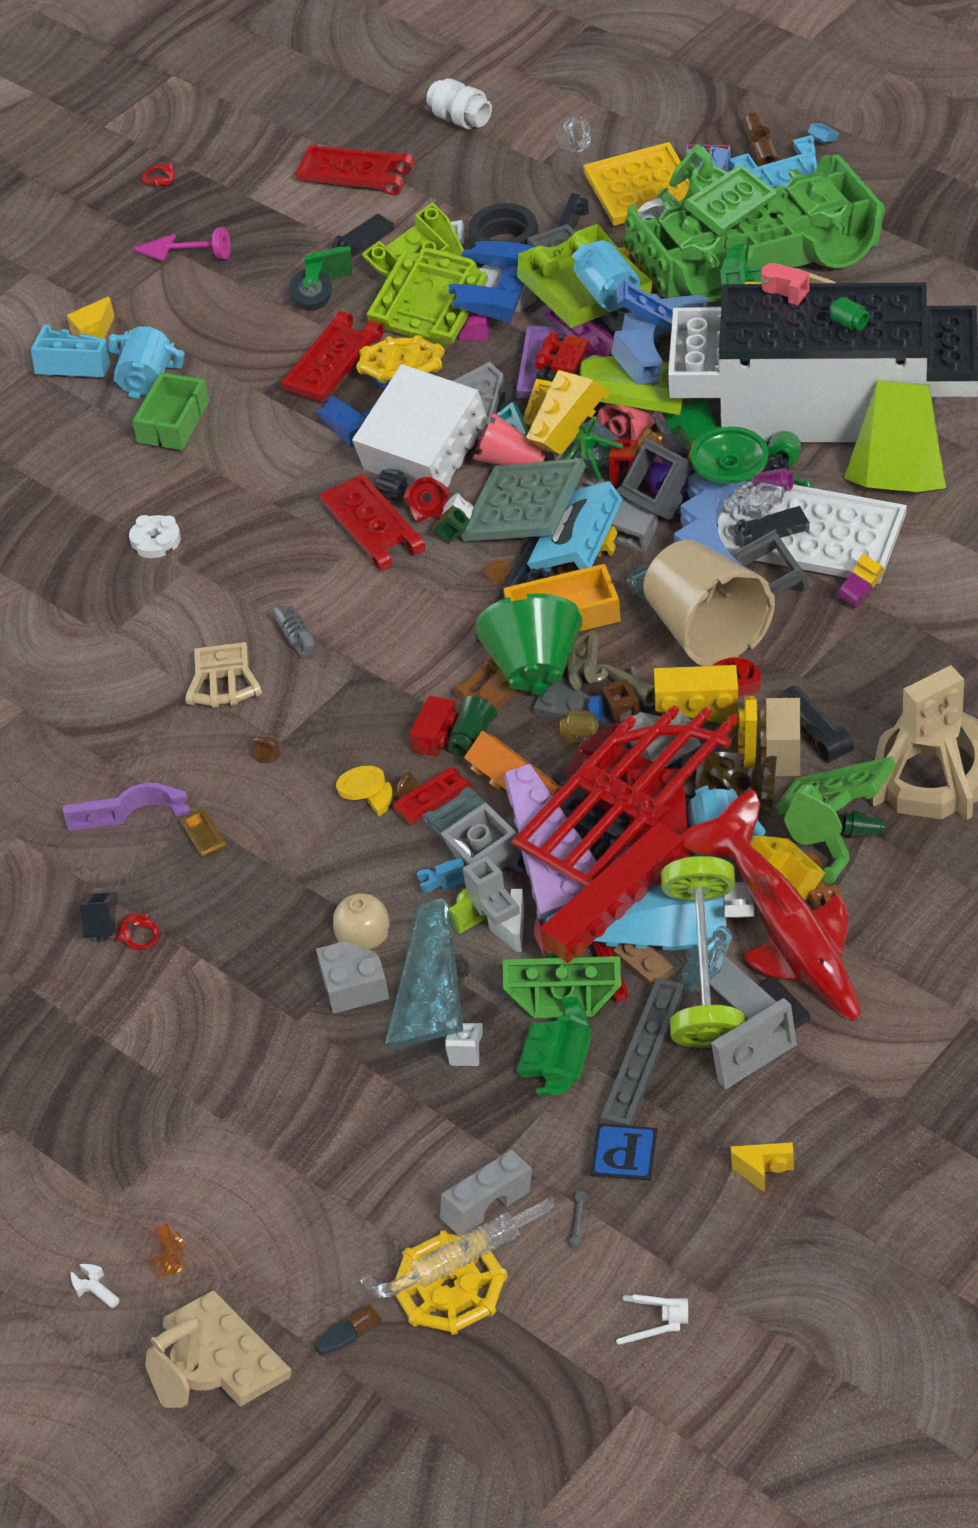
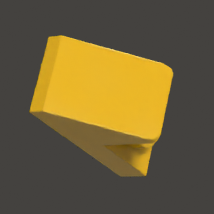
M793 1142L731 1146L732 1169L764 1192V1172L781 1173L786 1170H794Z

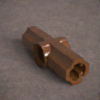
M756 112L749 113L742 120V124L750 143V152L755 156L759 166L778 161V155L770 138V129L765 126L762 116L757 115Z

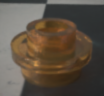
M502 560L492 561L485 567L486 577L494 584L504 583L511 571L510 565Z

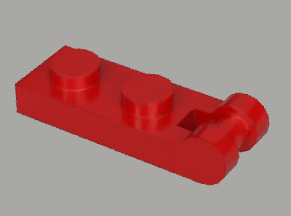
M450 767L394 802V810L412 826L459 795L464 796L469 793L472 783L466 778H461L460 772L455 767Z

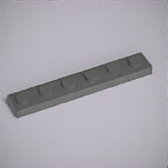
M656 978L601 1115V1124L633 1125L670 1031V1019L677 1013L685 993V984Z

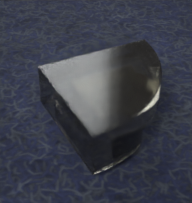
M679 424L673 428V439L684 455L688 456L692 443L682 425Z

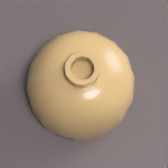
M366 893L352 894L338 904L333 914V929L339 943L347 942L369 950L379 946L388 936V929L390 927L389 914L384 904L373 895Z

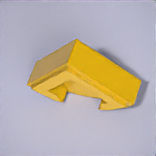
M385 783L379 792L366 798L378 817L387 812L388 806L392 801L393 793L390 783Z

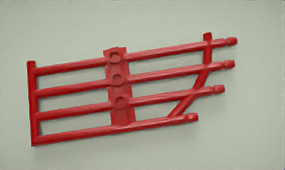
M675 705L670 707L654 725L631 730L636 723V719L633 716H629L511 841V844L586 887L611 864L645 825L652 828L656 823L663 821L665 815L670 810V807L664 805L718 745L726 749L731 745L732 739L726 736L732 730L731 728L737 725L740 719L737 714L730 715L715 732L700 728L712 713L709 707L700 710L697 714L698 716H695L688 725H669L671 720H674L680 711ZM658 736H677L632 786L619 779ZM691 737L706 741L655 798L641 792ZM639 740L609 773L597 767L616 745ZM577 787L590 793L541 847L528 841ZM600 799L612 805L611 809L563 861L550 854ZM622 812L635 819L586 874L573 867Z

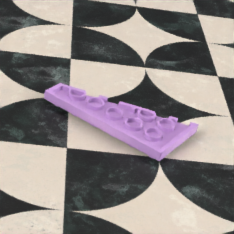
M531 764L507 771L504 778L510 805L513 806L515 814V826L518 828L519 833L552 798V795ZM560 807L529 838V842L541 847L567 819ZM573 828L550 854L563 861L582 840L576 830ZM588 849L573 867L586 874L597 861ZM522 851L527 876L530 877L533 900H535L537 906L538 921L557 913L585 888Z

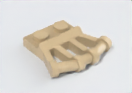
M247 642L194 649L195 676L186 694L187 705L194 706L197 703L209 705L212 708H219V705L222 704L235 706L238 705V702L252 696L257 698L263 695L259 683L249 669ZM243 675L249 687L237 691L236 676ZM228 677L229 693L218 694L217 678ZM206 679H210V695L198 693L203 681Z

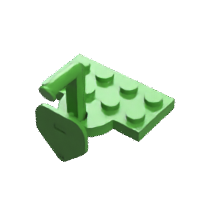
M696 144L677 166L669 181V185L675 187L686 179L689 180V189L683 202L681 203L668 191L669 188H665L657 194V198L660 197L663 202L671 200L675 207L684 206L713 232L721 236L771 202L777 192L742 164L729 172L713 166L711 155L699 144Z
M892 756L796 778L776 804L779 814H786L784 822L796 842L803 845L826 842L834 861L830 867L823 869L825 874L822 880L825 883H834L850 860L848 850L840 835L842 824L836 811L853 799L860 797L869 799L879 793V789L889 779V775L896 767Z

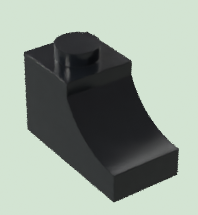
M117 892L89 893L80 904L83 938H91L93 942L106 941L109 939L108 936H112L116 931Z

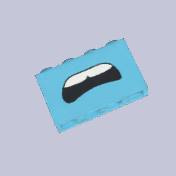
M610 481L574 490L553 535L540 536L527 563L531 569L544 568L545 571H550L552 566L572 561L575 562L580 570L592 567L623 500Z

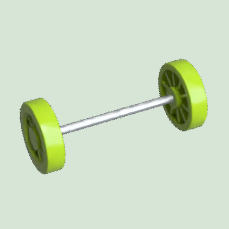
M695 856L673 861L661 871L662 891L667 896L682 901H695L702 1005L689 1007L675 1013L670 1019L671 1038L677 1044L692 1048H712L711 1043L718 1037L745 1022L743 1012L730 1006L711 1005L704 901L716 899L730 893L735 887V872L733 865L724 859L710 856Z

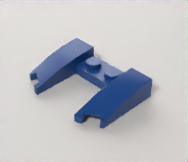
M477 241L474 248L471 250L465 249L462 252V257L469 258L477 263L503 269V273L497 288L480 285L450 284L448 288L449 294H456L458 298L453 300L452 306L511 323L525 285L517 277L518 253L534 247L504 241Z
M371 376V378L384 390L390 382L387 381L386 383H379L376 378ZM330 395L326 398V405L322 409H318L316 413L345 443L353 447L354 443L352 440L373 408L359 414L343 401Z

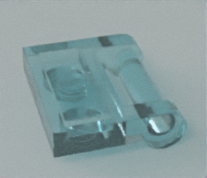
M466 787L460 791L459 796L433 812L428 811L422 817L425 824L430 829L433 828L441 836V832L485 802L471 788Z
M725 926L715 929L712 936L707 939L709 980L720 973L732 938L731 931ZM694 945L687 951L686 956L689 962L681 973L683 977L682 984H685V993L688 995L701 987L698 945Z

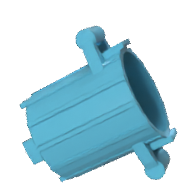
M601 240L592 242L589 245L583 243L573 253L572 257L575 259L573 270L606 311L611 312V310L623 307L618 304V284L624 280L639 289L641 280L611 242Z
M138 326L130 330L129 333L125 331L124 335L111 334L109 336L108 351L119 355L114 371V382L118 383L124 391L129 392L128 397L140 399L141 395L147 396L160 372L164 373L165 368L175 367L179 369L183 367L184 352L174 348V343L170 344V340L163 332L157 329ZM118 342H121V348H118Z
M708 786L695 790L696 796L690 799L686 808L689 827L718 818L738 797L737 793L732 788L729 790H709ZM758 820L752 839L755 835L763 836L765 834V829ZM691 853V855L689 854V857H691V856H692V857H695V856L717 857V858H721V859H724V860L728 861L729 863H731V864L733 865V867H736V866H737V865H736V862H735L734 860L730 859V858H724V857H719V856H711V855H700V854H695V853Z

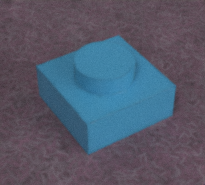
M811 123L808 132L814 135V139L823 144L836 141L839 136V132L822 123Z

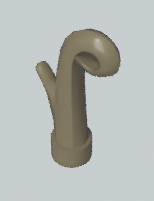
M598 664L595 668L597 680L593 683H600L606 677L615 682L627 679L640 703L647 707L655 705L654 685L646 683L639 676L635 666L630 667L631 674L605 664Z

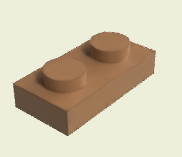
M621 943L613 950L614 957L620 956V963L651 989L656 978L667 980L674 974V966L648 945L646 949L635 948V944Z

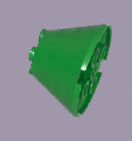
M542 593L526 594L527 599L511 601V597L500 600L487 607L478 616L475 624L476 635L509 682L511 689L531 691L534 695L544 694L547 692V688L562 680V675L582 627L583 620L579 607L564 597Z

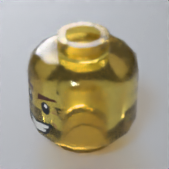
M569 710L566 719H560V735H565L567 744L580 746L583 739L598 732L599 718H595L592 711Z

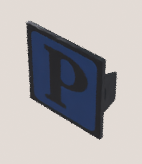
M597 1123L590 1176L651 1181L658 1128Z

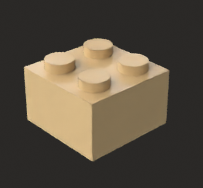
M766 698V710H761V726H766V728H761V747H767V749H761V764L766 757L777 756L775 776H801L800 698Z

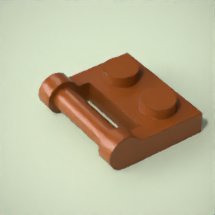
M488 656L482 661V666L463 684L459 683L453 689V693L461 701L466 696L481 697L489 701L498 710L519 689L514 690L509 687V682L491 656ZM489 673L493 675L475 693L471 692V690Z

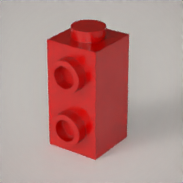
M432 695L428 696L409 733L412 752L437 757L442 747H446L449 733L459 715L456 712L454 700Z

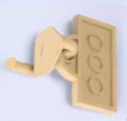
M214 1290L163 1317V1327L166 1331L157 1337L151 1338L154 1347L148 1349L146 1353V1370L158 1399L165 1408H182L186 1406L190 1389L211 1390L220 1386L241 1407L291 1377L292 1370ZM175 1343L171 1350L169 1359L164 1354L165 1349L171 1344Z

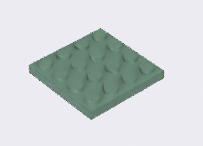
M583 459L494 466L472 510L467 527L460 534L464 541H481L553 535L586 467Z

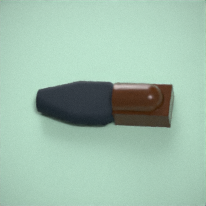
M371 1304L348 1317L347 1321H341L330 1328L315 1344L317 1352L320 1355L342 1349L353 1342L356 1337H360L380 1324L381 1318Z

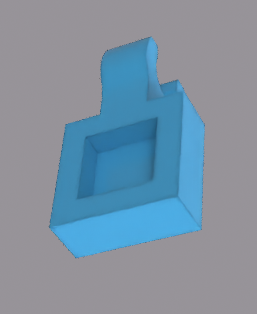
M462 857L435 866L436 872L429 869L418 871V879L420 882H423L420 884L422 892L429 893L441 886L443 891L464 885L463 867L465 865Z

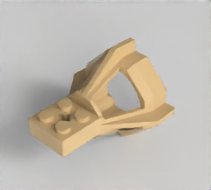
M951 665L903 689L902 715L893 728L881 735L874 759H882L886 755L887 757L892 756L896 767L889 775V779L879 789V793L869 798V802L873 806L887 801L897 813L942 820L958 812L964 820L972 818L973 803L978 801V719L963 712L964 678ZM958 746L974 759L973 766L966 775L964 774ZM919 753L926 757L937 756L942 762L947 786L939 788L917 787L900 780L899 776L907 759Z

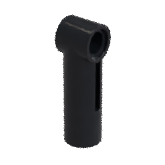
M790 686L781 693L779 698H800V729L816 745L820 757L826 763H830L853 751V741L846 729L843 727L837 728L800 687Z

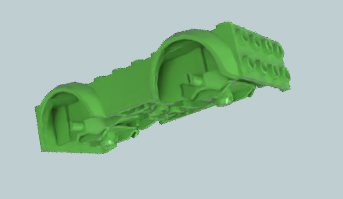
M839 154L826 155L820 158L813 174L801 175L796 168L792 169L789 172V176L792 179L785 189L783 186L773 188L777 194L771 202L721 236L713 232L684 206L675 207L671 200L664 202L663 208L666 211L663 212L658 221L655 218L643 221L636 212L637 203L631 204L627 210V218H625L626 237H624L623 243L626 251L631 253L635 262L641 266L646 276L652 280L658 292H661L665 298L704 294L708 299L707 302L722 300L720 269H722L724 259L733 245H747L745 259L748 267L777 263L793 268L814 262L828 268H844L858 262L871 247L879 245L885 208L883 203L878 200L871 189L862 182L860 177L855 174Z

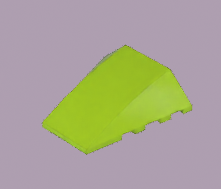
M877 381L844 479L868 488L910 492L946 488L929 384Z

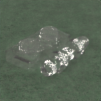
M746 482L739 485L735 489L734 494L729 495L724 500L721 509L726 514L738 509V514L748 516L751 519H761L784 497V487L762 482L757 486H753L751 482Z

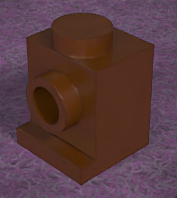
M627 679L601 687L604 706L613 719V724L640 713L639 700Z

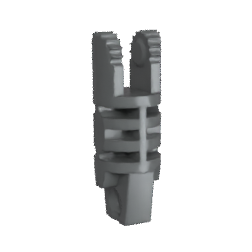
M294 605L288 606L287 615L281 607L273 608L272 614L290 645L295 648L302 658L312 657V652L315 648L314 639Z

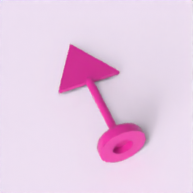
M218 227L213 232L212 241L173 243L176 235L172 234L133 248L135 252L163 262L169 249L212 247L214 255L218 259L223 260L228 259L231 244L228 230L225 227Z

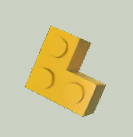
M755 835L751 841L752 847L790 881L804 900H808L809 891L815 890L825 872L790 839Z

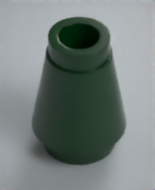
M854 810L851 813H844L843 835H849V838L883 836L885 819Z

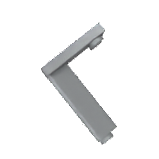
M722 955L720 958L712 960L708 965L709 983L733 1007L743 1012L745 1018L748 1019L711 1043L718 1083L726 1090L795 1047L797 1043L791 1004L784 998L776 1002L728 957Z

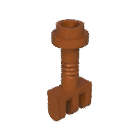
M813 852L805 853L819 867L821 866L819 856ZM821 879L815 890L809 891L808 898L813 909L816 910L822 907L820 900L824 905L836 893L841 898L842 896L837 885L826 887L825 882Z

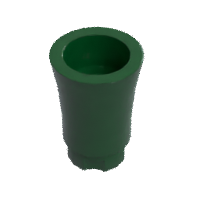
M466 696L463 698L459 715L448 741V749L454 755L464 758L482 730L486 732L487 728L496 718L497 710L489 701L478 696Z

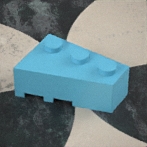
M46 324L43 325L31 348L35 374L99 378L105 376L110 366L107 340L82 333L79 337L70 335L69 330L62 329L61 332L51 330L50 325Z

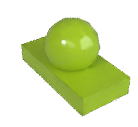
M467 888L458 894L457 904L448 908L453 928L458 934L487 919L486 914L481 916L477 911Z

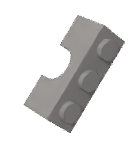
M510 1150L442 1193L440 1218L461 1237L484 1222V1213L496 1198L507 1207L530 1192L532 1168L513 1150Z

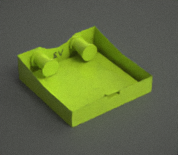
M598 224L576 231L567 241L558 246L545 247L539 245L518 253L517 277L571 328L611 313L600 306L573 270L575 259L572 255L583 243L589 245L592 242L601 240L611 242L641 280L639 289L647 294H651L652 281L621 253Z

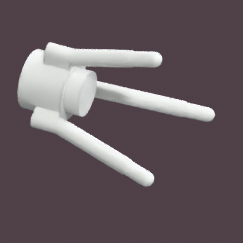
M636 1294L632 1296L624 1295L623 1300L627 1302L662 1306V1321H668L669 1324L618 1338L616 1343L620 1345L669 1331H680V1324H688V1298L667 1299Z

